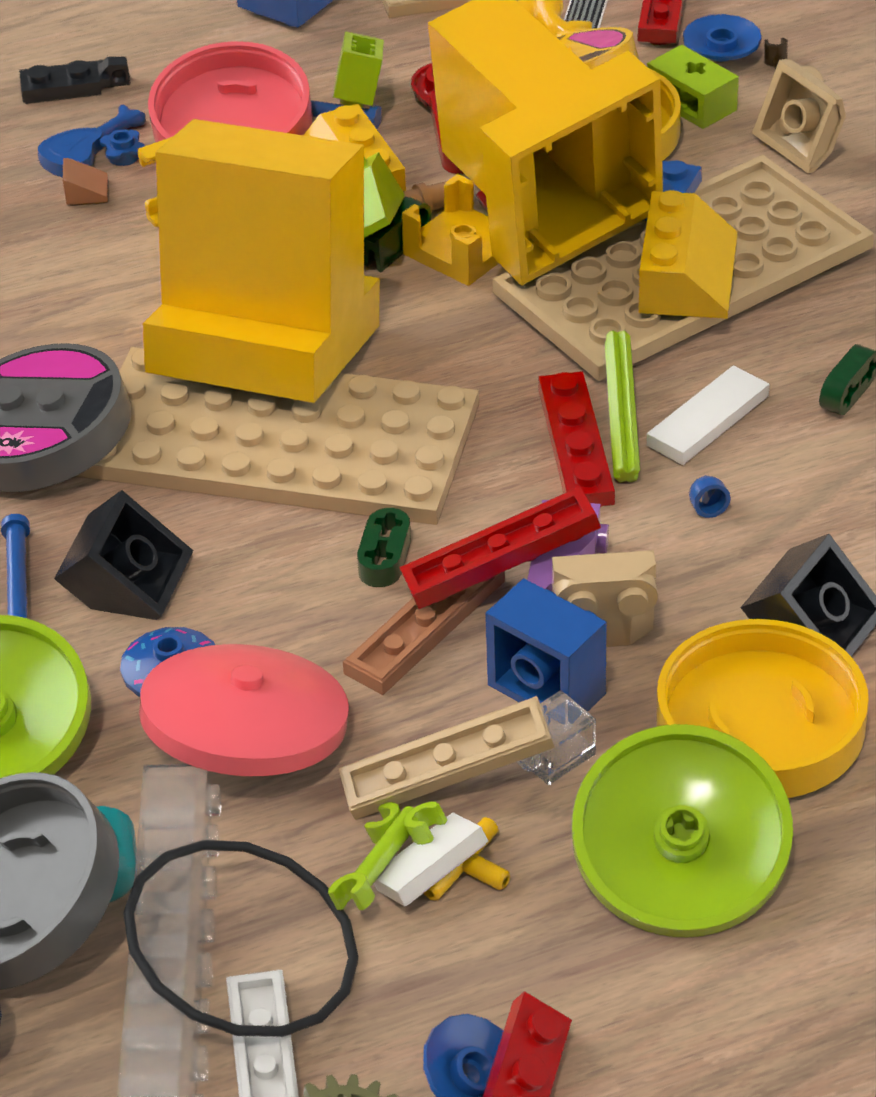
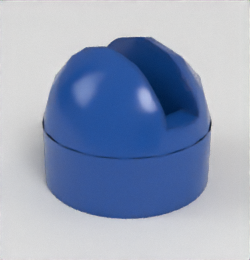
M702 476L693 482L689 490L690 502L696 512L702 517L713 518L719 516L730 504V492L724 483L716 477Z

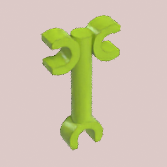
M387 802L378 807L383 820L367 822L364 825L372 842L376 845L355 872L340 877L328 890V894L337 910H342L351 899L354 900L358 910H365L371 905L375 898L371 886L409 836H411L416 844H427L433 841L434 837L429 826L443 825L448 821L439 803L426 802L415 808L407 806L402 811L398 804L394 802Z

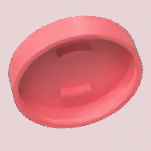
M231 41L215 43L197 48L180 56L159 74L151 87L148 98V110L155 142L173 137L193 119L304 135L312 125L313 114L308 79L300 65L278 49L253 42Z

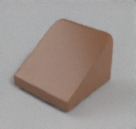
M63 158V186L66 205L108 202V174L73 159Z

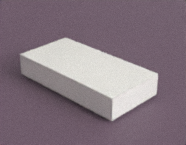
M452 812L446 817L448 821L445 824L435 825L430 829L434 837L431 843L416 844L413 842L392 858L373 884L380 893L403 906L409 905L486 845L488 839L482 827Z

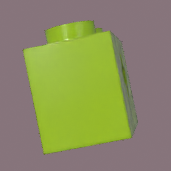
M345 31L333 98L340 99L341 104L349 106L359 104L362 108L364 104L373 106L383 60V39Z
M681 44L647 63L648 68L664 76L676 88L681 102V117L696 126L705 129L737 111L739 76Z

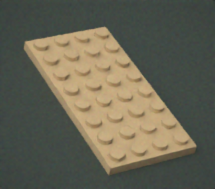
M764 155L700 183L695 191L696 195L737 231L728 318L873 248L874 233ZM643 220L522 286L508 272L492 279L493 293L598 381L607 377L605 341L607 333L612 330L616 332L626 331L630 335L633 365L725 320L721 318L638 313L639 269L647 221Z
M131 347L119 370L131 401L132 411L128 428L113 450L88 470L77 475V477L367 516L382 508H397L407 513L411 522L437 525L479 406V390L418 383L410 380L402 381L368 375L339 373L317 401L311 403L146 373L144 348Z

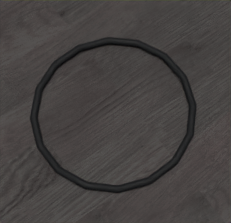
M201 840L163 852L135 878L123 912L129 953L153 991L189 1019L235 1036L285 1037L322 1023L350 994L359 959L350 918L343 909H336L328 894L329 888L327 885L290 857L249 842ZM203 850L246 852L285 866L320 893L341 924L348 960L340 989L317 1013L283 1026L237 1025L196 1010L160 982L139 949L134 913L144 884L169 861Z

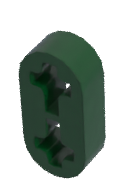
M855 344L831 370L823 383L819 397L821 408L840 415H845L852 408L876 376V350L859 344Z
M382 508L376 510L369 516L357 552L359 578L368 586H390L397 582L402 575L400 567L404 566L411 543L410 518L401 509ZM388 530H391L389 537L382 536L385 535ZM380 557L386 558L382 561L381 565H378Z

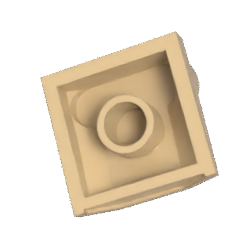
M791 59L779 60L752 134L805 172L814 173L832 153L844 123L846 114L843 99L824 84L821 73L815 67L809 65L800 66Z
M654 550L552 557V592L607 621L606 647L632 645L653 630L654 608L658 600Z

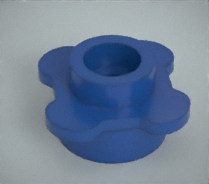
M116 130L100 139L101 146L107 149L105 152L106 157L112 164L117 166H127L139 160L138 148L145 146L144 143L139 142L140 135L136 130Z

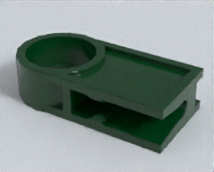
M404 197L391 223L364 238V266L368 267L376 261L378 272H382L403 254L402 212L414 204L418 205L421 227L431 221L430 206L412 197Z

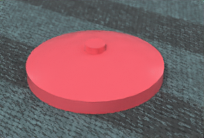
M223 644L199 647L181 652L153 668L141 687L139 716L143 730L151 741L170 756L186 764L227 775L272 776L302 770L331 755L339 747L346 734L349 705L346 693L339 682L322 667L303 657L263 646Z

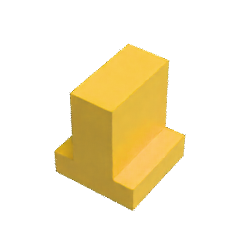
M471 0L428 22L442 152L486 195L492 257L521 286L648 217L651 192H663L660 78L637 57L627 50L591 69L516 0Z
M193 119L155 152L162 305L143 322L145 372L315 403L379 327L380 278L364 276V145Z

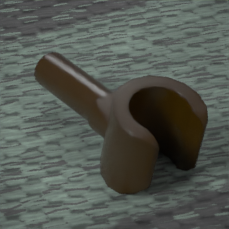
M781 38V44H770L768 39L764 40V63L774 66L776 69L779 60H785L788 56V40L786 38Z

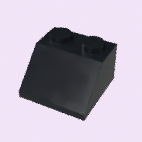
M121 490L87 515L54 579L92 610L157 620L162 617L194 550Z
M830 534L790 548L740 607L749 619L778 620L812 629L837 643L851 657L876 626V595Z

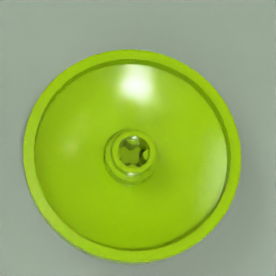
M0 615V778L29 772L54 775L73 756L89 724L91 691L83 664L76 651L66 639L48 626L23 617Z
M688 724L663 725L642 730L622 739L610 747L592 765L581 783L573 808V850L581 875L589 889L609 911L623 921L644 931L663 936L686 938L706 936L732 928L748 919L776 891L787 869L792 848L793 819L791 807L782 783L773 769L756 751L742 741L721 731L703 726Z

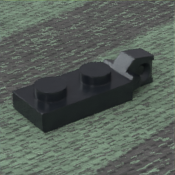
M107 56L104 60L99 59L98 61L86 62L76 60L69 64L55 66L35 65L29 69L19 70L22 100L25 104L102 95L101 89L130 85V74L126 57Z

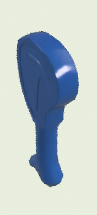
M120 105L118 115L97 128H77L55 134L42 141L38 146L40 165L53 175L62 178L63 158L73 159L93 167L94 156L103 149L100 139L116 130L141 127L146 121L145 113L139 110H130L126 105Z

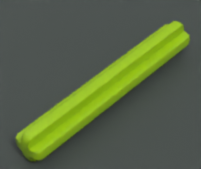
M612 330L606 335L605 358L613 477L618 482L628 481L632 483L638 479L640 460L631 339L626 331L616 332Z

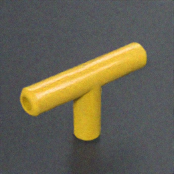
M483 817L477 823V825L482 827L488 842L425 891L424 895L427 898L439 900L463 872L497 890H502L508 885L510 872L479 856V853L499 831L494 820Z

